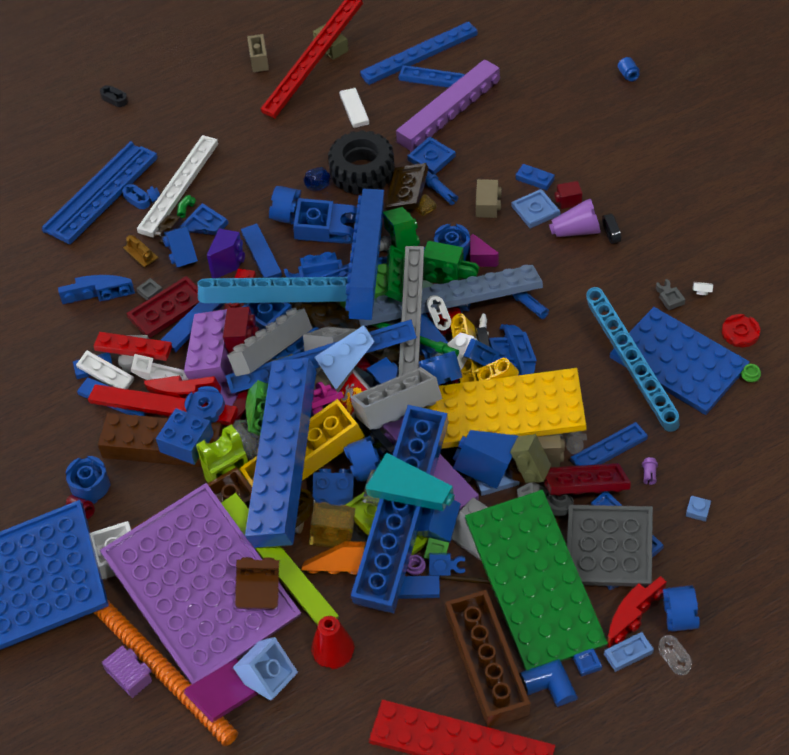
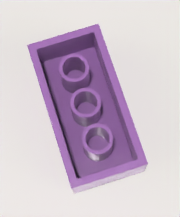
M227 309L194 314L184 373L188 380L215 376L218 383L227 382L226 375L229 374L231 366L227 356L229 353L223 339Z

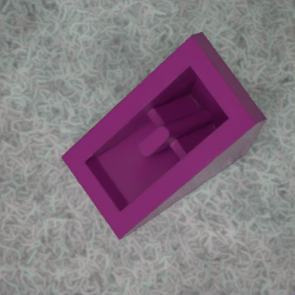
M472 234L470 236V262L477 263L479 267H496L499 265V253L476 235Z

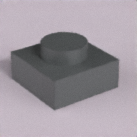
M151 278L137 288V292L146 300L163 291L162 287Z

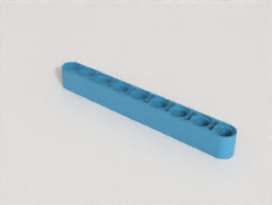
M348 277L206 278L199 280L197 283L198 301L201 303L346 302Z
M598 287L590 288L586 294L588 305L662 427L669 432L677 430L680 426V420L675 406L604 292ZM603 312H608L607 315H601ZM614 326L618 327V328L615 329V330H611V329H610L611 327H614ZM622 341H626V342H627V343L624 344V345H620V344H619V343L622 342ZM631 356H635V357H636L634 360H629V359H628V358L631 357ZM640 371L646 372L644 375L637 374ZM650 386L655 387L652 391L647 390ZM658 402L665 403L663 406H657L656 404ZM667 418H675L673 422L666 421Z

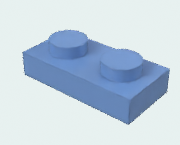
M641 632L604 650V655L616 672L653 654L654 649Z

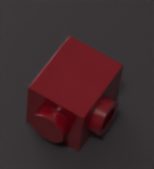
M578 181L557 185V192L554 193L556 203L559 202L561 209L575 207L582 203V191Z

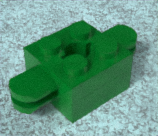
M433 241L427 242L424 250L423 280L430 283L445 284L452 280L459 281L461 278L477 277L479 266L477 263L464 261L463 247Z

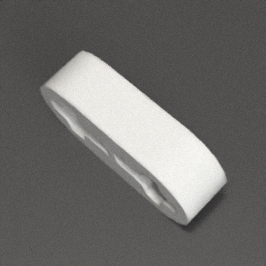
M436 295L430 296L426 301V306L433 324L439 330L448 329L451 325V318L443 299ZM433 300L440 302V304H438L439 311H436L434 307H431V305L433 304ZM439 314H441L442 318L446 319L443 326L437 323L440 321Z

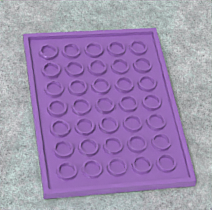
M207 483L100 549V553L190 684H194L230 661L238 659L258 641L267 639L301 616V612L280 583L278 607L276 609L236 608V559L251 557L254 560L262 559Z

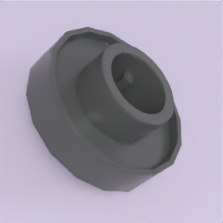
M549 492L545 494L553 515L563 516L569 514V505L574 503L573 498L569 494L561 496L550 495Z

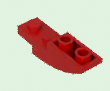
M179 375L144 381V385L149 393L187 398L191 392L194 394L198 391V388L204 386L214 387L221 394V386L215 376L183 381Z
M661 576L647 588L638 583L623 599L610 625L607 645L609 648L624 641L629 632H635L642 624V614L649 609L653 601H659L663 597L666 581Z

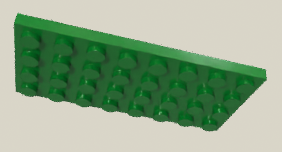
M543 489L465 515L464 519L525 671L560 659L562 662L573 658L575 654L592 648L596 650L608 645Z

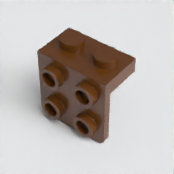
M251 557L236 559V608L276 609L278 607L279 560L270 557L263 558L262 560H254Z

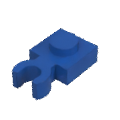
M430 553L429 575H450V569L458 573H464L465 568L458 567L457 563L465 561V557L457 556L454 559H450V553Z

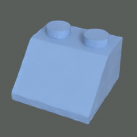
M275 637L258 641L233 667L244 685L269 700H272L298 673Z

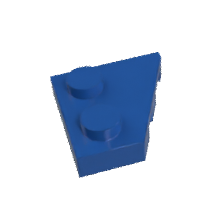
M202 203L180 227L187 226L188 231L193 233L216 235L218 229H224L229 222L225 217Z

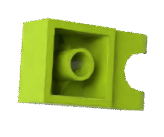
M232 424L222 429V435L216 442L206 443L203 440L196 444L204 477L208 483L235 467L240 471L239 468L248 462L241 436Z

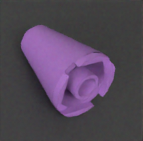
M591 199L583 201L552 219V224H549L552 235L556 234V237L600 233L598 219L595 215Z

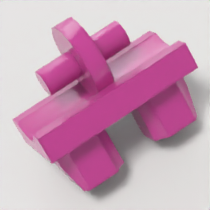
M322 382L316 383L311 415L314 416L323 409L322 405L327 404L328 406L336 399L344 398L341 391L337 392L334 388L331 389L329 384L325 386Z

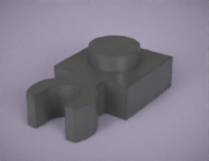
M665 279V286H661L659 282L656 283V290L660 293L659 298L668 311L685 304L683 295L677 287H670L671 283L668 279Z

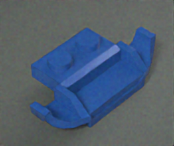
M324 252L321 255H307L300 258L301 266L298 267L299 273L292 274L288 269H284V273L287 278L319 277L347 267L349 264L342 266L341 259L337 260L335 252Z
M501 325L499 329L505 332V336L489 338V346L500 352L498 359L507 358L518 369L520 375L534 374L537 360L527 333L515 325Z

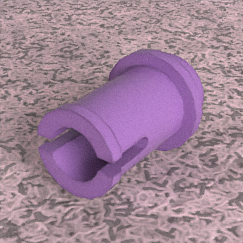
M645 458L644 462H642V467L644 468L643 482L648 484L649 480V485H653L657 482L656 468L658 463L655 458Z

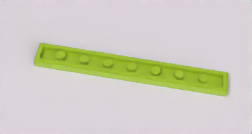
M235 493L221 504L245 535L249 508ZM281 546L254 548L262 559L270 557L279 560V580L317 626L319 621L325 616H333L338 619V614Z

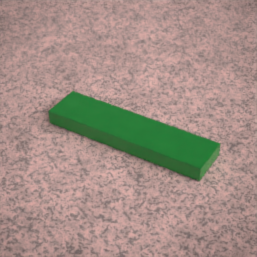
M390 246L387 251L385 296L402 302L405 251Z

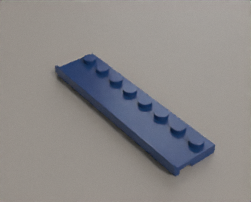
M130 141L42 226L43 233H48L70 245L123 193L122 190L126 185L132 184L158 158L157 153L142 146L138 147Z

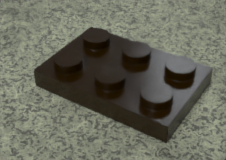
M426 163L395 168L385 205L387 211L400 207L404 209L419 208L429 169Z

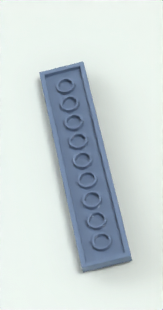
M523 265L519 268L504 269L496 273L489 272L482 276H471L459 281L452 280L445 284H434L431 287L422 288L421 314L428 313L426 301L433 295L442 298L446 308L543 288V282L533 265ZM385 295L375 298L372 320L359 319L360 325L367 326L402 318V302ZM433 300L431 307H434L436 311L439 310L438 304L440 302Z

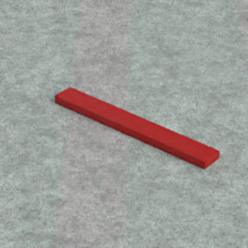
M97 384L94 385L88 398L91 404L171 416L175 408L187 412L185 409L186 398ZM205 402L204 405L200 406L205 407L208 405V402ZM225 405L223 412L219 415V419L216 422L228 426L233 424L238 412L237 406Z

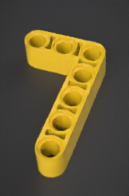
M456 314L451 320L453 338L460 332L476 338L474 325L463 314ZM507 358L498 359L483 367L467 359L461 370L462 378L459 379L460 383L511 377L518 376L519 371Z

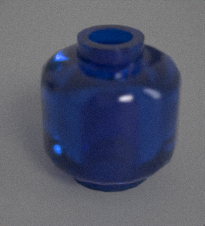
M323 167L309 169L304 176V184L311 191L322 190L329 185L330 174Z

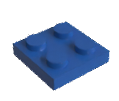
M428 137L407 155V159L414 165L426 163L429 167L428 171L431 174H436L456 157V152L435 139Z

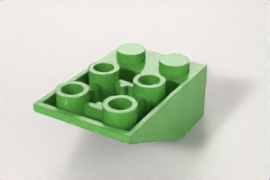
M257 380L248 390L245 408L248 432L260 436L268 384Z

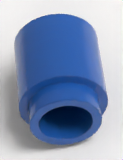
M623 58L618 63V69L626 80L635 81L639 77V68L632 58Z

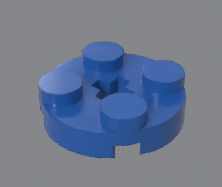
M210 386L198 388L197 392L194 394L191 392L185 400V409L188 413L210 420L211 423L219 419V415H221L225 407L222 394L219 393V390ZM205 402H208V405H207V406H205V407L200 406V405H204Z

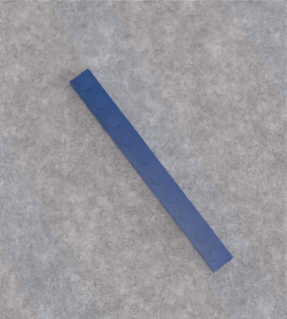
M412 319L369 332L375 342L366 353L416 339L417 336ZM337 342L275 361L309 358L316 369L321 366L315 359V356ZM272 361L263 364L250 374L236 376L235 373L226 375L231 394L251 388L257 380L269 383Z

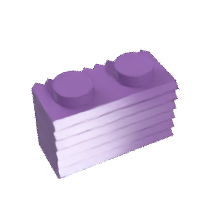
M121 646L107 657L102 664L105 671L131 698H134L138 692H141L145 686L152 682L150 677L151 670L144 662L140 664L136 660L138 657L132 649L126 650V648Z

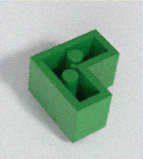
M403 207L382 212L384 226L391 236L393 247L405 251L406 246L420 245L419 237L416 235V229H418L417 221L411 217L409 212Z

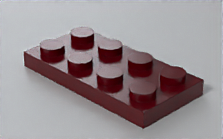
M185 276L126 313L127 317L143 335H148L150 339L183 318L200 302L198 301V287Z
M619 463L551 467L543 481L550 495L556 496L569 493L582 494L585 492H621L623 490H630L631 486L630 480Z

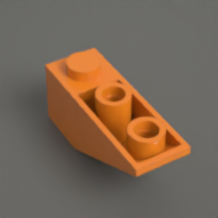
M345 541L304 561L302 570L308 573L328 571L330 574H338L340 571H346L349 574H357L366 542Z

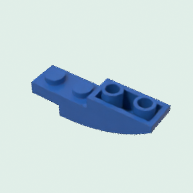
M114 275L75 278V284L58 287L62 304L97 296L100 302L135 294L131 279Z

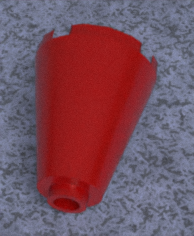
M325 616L319 621L311 646L313 658L320 666L331 667V669L341 668L350 662L354 652V642L336 617Z

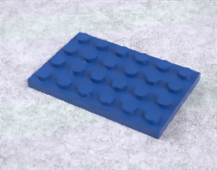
M655 307L629 332L663 389L704 415L709 413L741 376L744 367L750 363V361ZM622 341V342H620L619 344H620V345H624V344H626L627 342H626V341ZM613 349L610 352V358L626 367L616 350ZM631 356V357H629L628 359H629V360H634L636 357H635V356ZM640 371L637 374L644 375L646 372Z

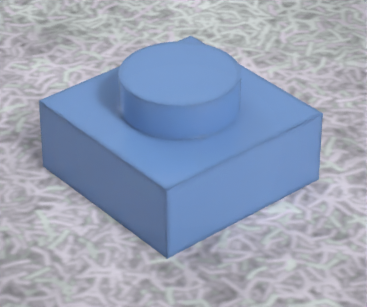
M691 496L686 517L706 522L711 501Z

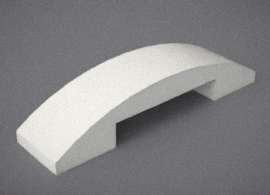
M134 354L131 372L141 378L152 380L180 375L183 381L188 380L182 369L152 363L153 358Z

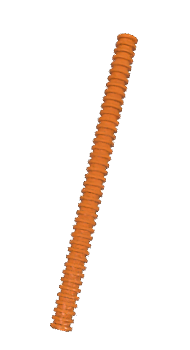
M109 600L108 607L94 612L126 644L127 648L133 650L139 660L143 661L150 668L151 672L164 683L165 687H168L169 691L174 696H177V699L183 705H186V708L203 723L204 727L208 728V731L212 732L214 737H217V740L223 746H228L235 741L238 731L227 720H224L223 716L212 723L184 694L185 688L192 684H189V681L179 671H176V668L138 632L137 628H134L133 624H130L129 620Z

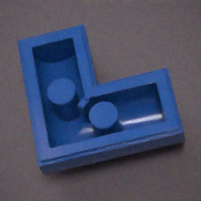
M560 659L519 673L527 695L548 688L557 707L573 702L578 698Z

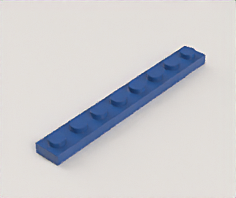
M466 22L361 70L360 75L368 85L401 71L403 65L412 66L477 36V29L470 22Z

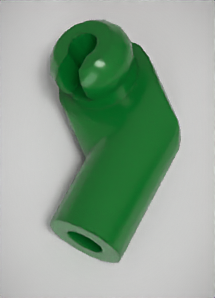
M191 195L185 196L178 204L177 216L184 218L187 206H194L196 199L191 197Z

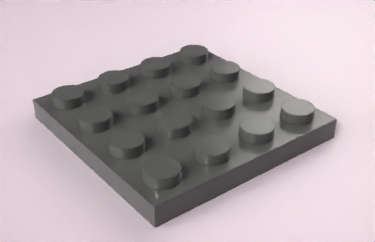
M569 505L567 548L583 585L636 586L640 583L643 587H648L652 584L653 506Z

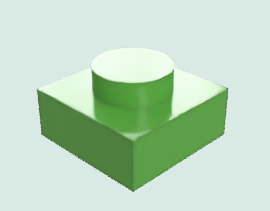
M429 538L424 558L429 559L430 553H447L449 542Z

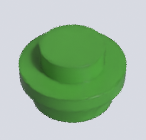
M747 364L741 372V376L747 382H756L760 379L761 371L757 365Z

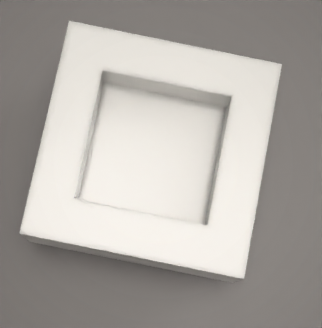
M693 282V291H697L696 294L708 295V292L713 291V284Z

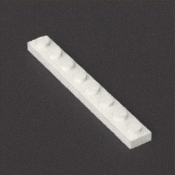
M204 135L201 136L137 227L138 233L154 238L156 231L159 230V224L167 215H170L217 147V139Z

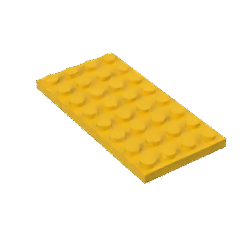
M577 368L439 386L442 399L436 401V404L432 406L422 407L444 412L448 415L449 424L441 449L458 447L463 436L467 437L470 430L518 436L536 434L537 437L587 430Z

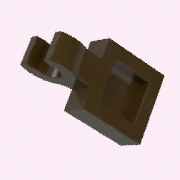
M167 215L159 224V230L155 233V236L161 237L159 243L164 244L162 239L165 236L164 232L177 229L183 223L180 216Z

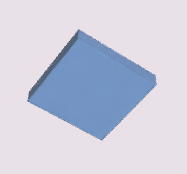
M542 189L511 202L512 208L529 228L560 215V210Z

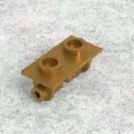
M134 235L126 237L127 245L123 249L144 268L158 259V256L138 238L136 239Z

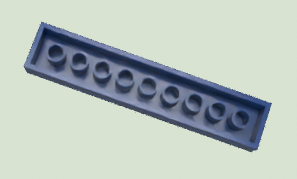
M363 189L362 195L358 196L352 252L346 284V311H349V319L372 320L383 223L384 190Z
M309 358L272 361L245 532V537L254 548L287 546L294 543L317 372Z
M408 405L393 456L434 476L449 424L447 413ZM379 499L351 593L353 604L395 613L425 507Z

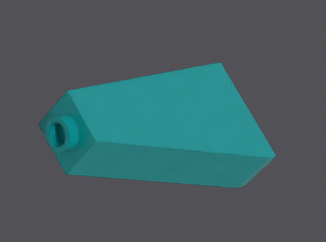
M388 453L385 454L365 487L367 495L371 497L444 511L446 506H450L455 498L453 486Z

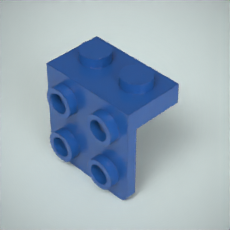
M319 469V473L313 472V497L316 502L313 510L314 513L347 514L343 510L344 505L353 500L354 482H356V477L351 473V469H339V473H331V469Z

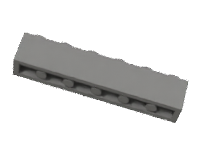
M292 308L286 311V315L277 317L276 322L267 324L265 326L266 329L255 332L256 336L249 337L244 340V344L235 346L233 348L234 351L227 355L235 375L241 376L252 373L313 329L305 308L299 310Z

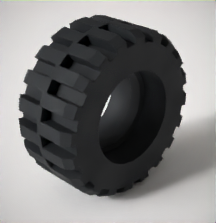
M360 130V132L352 131L348 135H342L341 139L338 138L329 149L328 161L331 179L341 190L344 189L345 192H353V194L359 195L363 189H382L393 177L395 168L393 147L386 138H383L378 133L375 134L373 131L365 132V130ZM358 160L372 161L364 165L351 164Z

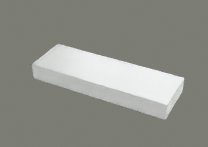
M356 88L340 91L341 100L353 128L369 125V119Z
M88 350L76 364L77 368L111 387L128 389L135 380L134 376Z

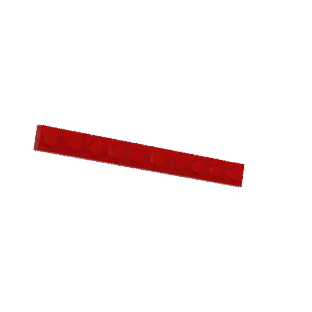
M362 0L343 1L261 107L263 114L273 118L277 117L363 5Z

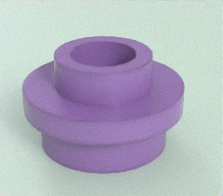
M411 555L407 572L411 575L423 573L426 567L424 559L419 555Z

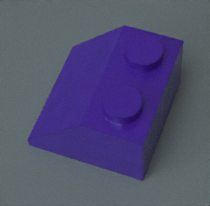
M218 229L207 253L212 278H219L239 268L241 262H244L245 252H243V241L240 238L239 232Z

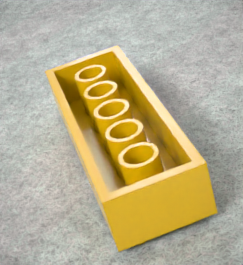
M338 399L310 418L302 481L344 451V447H347V444L365 437L356 421ZM257 456L239 468L251 486H253Z

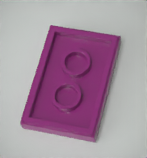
M237 659L230 661L185 688L184 694L212 723L259 694L244 685L233 667L239 662Z

